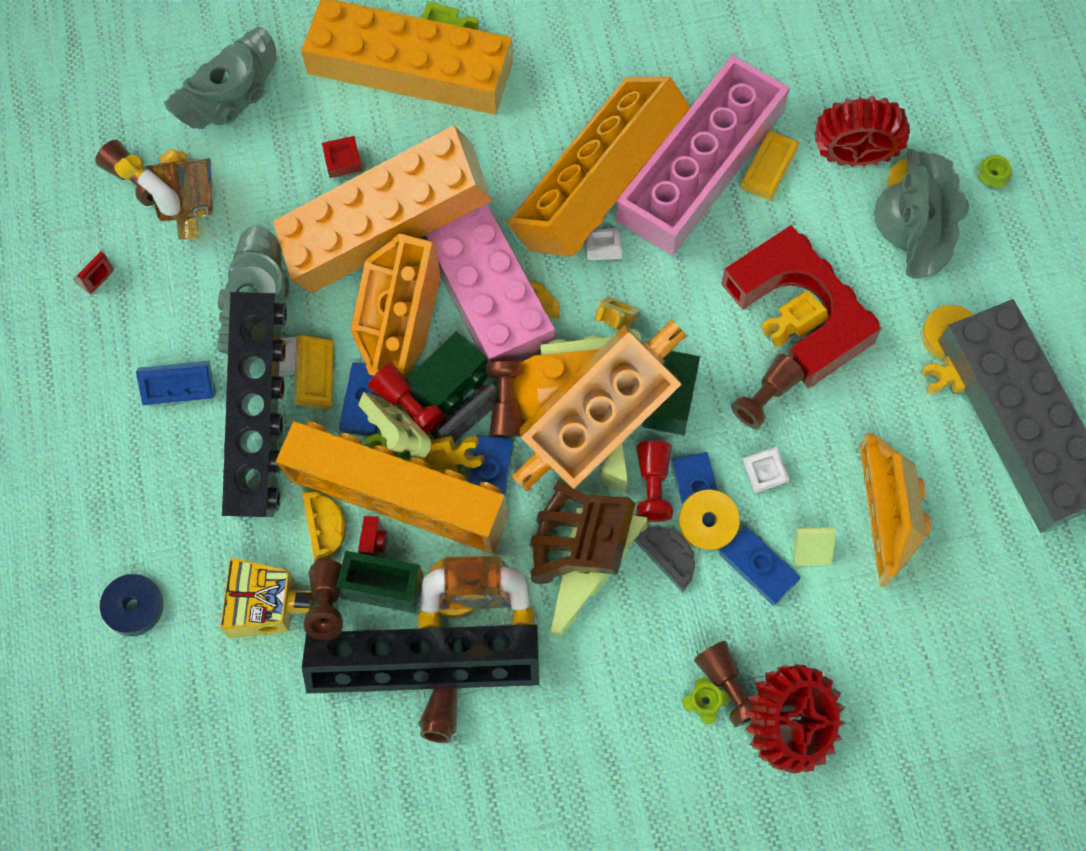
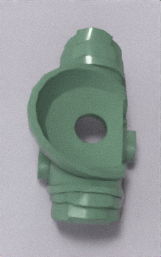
M256 27L248 31L242 38L236 40L234 44L222 49L220 54L211 61L201 65L191 78H187L183 82V87L177 89L174 94L169 96V99L163 102L166 109L181 122L193 129H204L210 123L214 125L232 123L250 104L256 103L263 95L266 77L272 72L277 59L273 38L263 27ZM225 71L230 74L229 79L225 83L220 84Z
M908 149L906 153L908 172L905 174L903 181L895 183L881 193L876 200L874 216L882 236L894 246L907 250L906 275L911 278H924L940 272L951 260L954 254L953 250L959 239V226L957 224L966 217L969 210V202L965 198L964 193L958 191L959 176L954 172L951 160L935 153L928 154ZM930 206L932 209V217L928 220Z
M251 226L241 234L233 261L228 270L226 289H221L219 292L218 308L222 312L219 314L221 328L218 330L219 337L216 349L223 354H228L230 292H239L245 286H252L257 289V293H275L282 298V301L286 300L288 296L289 283L284 278L282 271L280 243L276 236L264 227ZM261 322L253 326L251 337L254 341H260L265 337L267 332L265 323Z

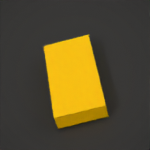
M768 130L741 181L740 188L771 201L799 148L800 142Z
M303 334L296 338L294 405L328 410L332 406L334 340Z

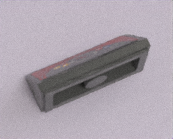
M493 384L482 385L469 395L450 415L447 414L430 434L435 439L452 436L455 443L493 410L494 403H499L496 387Z

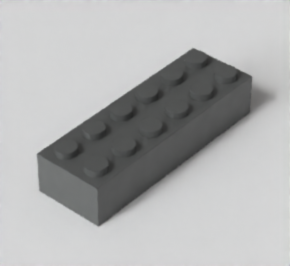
M1014 299L949 324L938 339V342L945 356L950 358L966 387L964 391L1039 532H1044L1086 514V429Z

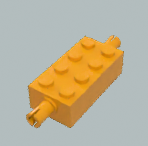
M672 319L648 343L646 341L642 343L624 325L519 428L521 438L535 453L512 474V477L518 484H523L521 487L528 492L549 469L555 470L574 489L682 385L677 377L664 365L665 360L663 359L687 337L684 331Z

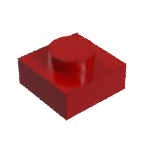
M355 136L321 143L329 178L362 171Z
M364 516L358 553L378 557L379 552H385L388 533L383 530L379 517Z

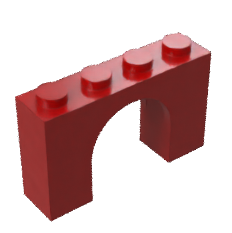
M792 225L724 268L721 285L742 310L772 290L784 286H797L809 290L823 303L827 309L829 319L818 330L792 346L788 355L804 371L805 377L801 381L808 389L875 344L881 331L876 316L871 311L865 310L857 301L852 288L847 284H842L835 276L831 264L826 259H821L812 249L809 239L804 234L798 233Z

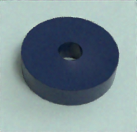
M127 574L116 578L105 588L100 599V613L104 622L113 631L124 636H138L151 630L161 618L164 607L163 596L158 587L147 577L138 574ZM137 600V606L133 610H126L128 602Z

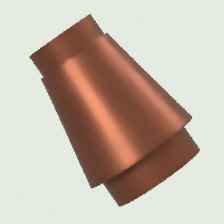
M458 688L433 689L418 723L421 728L420 736L436 743H448L451 741L452 735L457 732Z

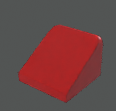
M100 251L75 276L73 281L91 294L109 277L114 269L106 255Z

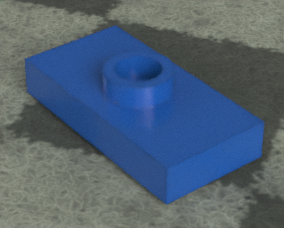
M210 360L138 367L136 370L142 405L211 399L216 394Z
M352 362L339 423L341 433L371 436L377 433L378 427L367 420V414L358 405L363 392L377 395L368 389V383L373 375L368 373L366 364Z
M477 435L479 443L474 448L473 456L484 455V460L480 466L471 468L469 483L478 486L480 482L492 484L502 490L501 494L506 496L513 439Z
M707 452L672 459L671 466L681 504L696 492L709 489L718 491ZM705 513L702 517L703 524L707 527H712L715 523L714 516L711 513Z
M747 526L719 552V555L772 606L778 603L800 581L801 577Z

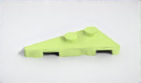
M577 508L576 513H582L583 508ZM632 516L622 560L628 554L627 549L640 532L648 528L649 522L647 517ZM573 527L571 538H575L578 527ZM568 551L566 557L570 556L571 552ZM573 571L562 575L550 631L552 636L561 637V634L571 627L578 618L577 613L590 596L594 597L611 574L593 572L584 574Z

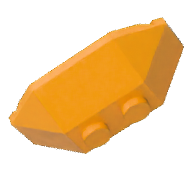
M398 234L391 242L365 260L350 330L359 352L366 362L365 366L370 375L374 376L386 364L393 362L406 380L425 348L440 282L435 242Z
M600 349L536 355L523 361L522 374L519 377L512 378L513 402L519 404L522 422L525 423Z
M866 433L860 444V454L879 586L886 587L915 554L926 537L930 535V518L928 513H923L921 500H924L925 486L923 479L917 477L916 465L874 433Z

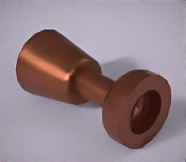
M111 140L100 148L96 155L95 163L98 167L119 179L126 180L116 173L114 166L122 158H126L131 154L119 140ZM135 175L129 179L137 186L135 196L142 205L152 206L156 203L152 194L137 183L138 178Z
M781 353L777 354L761 380L762 388L752 398L738 397L731 404L733 413L748 427L759 429L766 417L762 408L773 396L780 397L803 380L805 377L804 371L791 357Z
M498 361L487 363L486 370L488 376L498 379L499 403L493 404L489 437L520 436L519 428L523 425L519 404L513 402L512 378L519 377L522 374L523 362Z
M324 559L314 562L308 572L312 597L317 606L312 607L306 613L303 627L308 636L318 640L333 639L341 633L343 628L341 613L332 607L340 594L336 585L342 565L335 560Z
M721 641L700 653L693 661L715 686H723L735 705V708L729 715V719L734 728H737L751 721V718L744 713L752 710L753 703L748 699L735 678L739 675V671L727 642Z

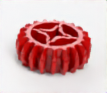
M860 96L856 100L846 98L844 103L836 102L833 103L832 108L824 109L823 115L818 117L815 142L817 143V149L820 150V156L826 157L828 162L837 161L838 166L848 164L851 167L855 165L865 167L869 164L877 166L880 161L889 162L891 157L899 156L901 150L907 148L910 123L908 122L905 109L900 108L897 102L889 103L888 98L876 100L875 96L869 99H862Z
M783 665L777 667V671L765 673L766 682L760 681L755 683L758 694L748 697L753 703L752 710L744 713L751 718V724L744 730L754 735L749 745L759 750L757 757L768 762L772 768L796 774L797 772L801 773V771H814L815 765H826V755L836 754L833 746L834 741L843 740L838 734V729L846 723L839 718V713L846 707L836 702L841 692L832 688L833 680L823 676L822 672L818 669L807 668L806 665ZM798 716H801L800 720L793 719L790 721V717L798 718Z

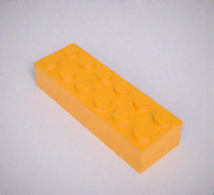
M320 0L301 50L307 74L494 115L497 114L513 64L512 37L338 0Z
M626 77L507 221V224L529 251L572 257L582 249L587 237L603 222L607 212L617 203L622 193L691 108L672 78Z
M453 125L273 221L290 280L310 293H314L363 268L366 259L391 242L398 234L421 238L493 200L472 142Z
M293 421L276 459L277 465L291 483L494 555L509 517L505 495L501 494L502 490L486 482H480L479 486L466 482L465 476L452 470H445L444 474L432 470L429 463L418 458L411 457L409 461L395 457L396 453L384 446L376 445L374 449L361 445L362 441L346 433H341L340 437L327 433V429L324 426L312 421H307L305 425Z

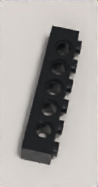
M230 292L222 516L274 517V510H278L280 507L281 494L280 488L275 487L276 473L281 471L276 463L280 450L276 449L277 436H281L283 432V415L278 413V399H283L285 383L284 378L279 377L280 362H284L286 357L285 340H281V325H286L287 305L282 303V298L275 293ZM257 323H265L267 328L265 337L260 341H254L251 337L253 326ZM262 359L265 363V371L259 378H253L250 374V365L253 361ZM259 395L264 401V408L261 413L253 416L249 412L248 404L254 396ZM258 432L263 440L262 447L257 452L252 453L247 447V439L252 433ZM252 469H256L261 475V483L254 490L250 489L245 481L247 473Z
M537 624L341 631L337 637L330 640L314 639L306 633L302 660V673L306 694L540 685Z

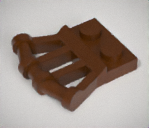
M558 480L553 487L555 493L544 510L538 512L536 522L539 524L536 535H532L529 546L533 551L534 568L530 571L531 581L535 584H546L551 582L554 577L573 571L584 574L593 572L618 575L636 503L629 497L585 495ZM568 499L583 506L582 513L560 512ZM557 526L578 527L575 538L551 536L552 529ZM551 550L571 552V555L548 563V552Z

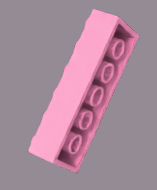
M732 55L619 197L616 207V222L673 256L759 145L768 130L772 128L785 111L790 88Z
M487 204L422 237L424 240L435 242L440 278L477 349L487 357L488 363L498 361L523 362L532 356L540 355V345L555 340V329Z

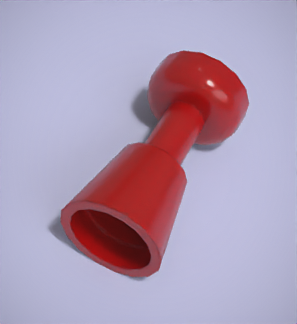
M393 362L382 367L368 383V389L391 405H401L426 434H429L444 416V412L438 406L431 405L424 409L410 395L412 388Z
M644 441L636 445L641 478L647 481V499L638 503L636 516L647 517L648 522H665L673 518L672 505L662 499V481L667 478L672 445L664 441Z

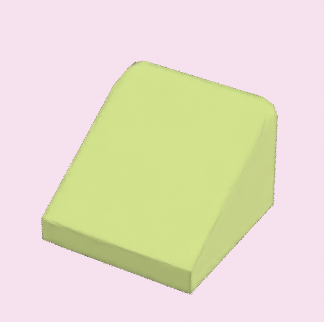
M621 443L607 456L601 469L600 481L601 484L626 493L628 480L623 444Z
M799 527L792 540L794 564L797 566L831 565L836 529L833 527Z

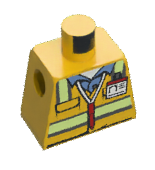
M230 558L220 629L228 638L287 632L290 628L291 613L306 614L313 607L312 591L294 590L295 579L290 571Z

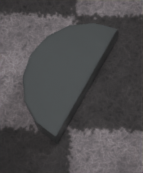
M647 528L640 532L634 541L683 593L691 583L695 570L694 552L683 536L671 529Z

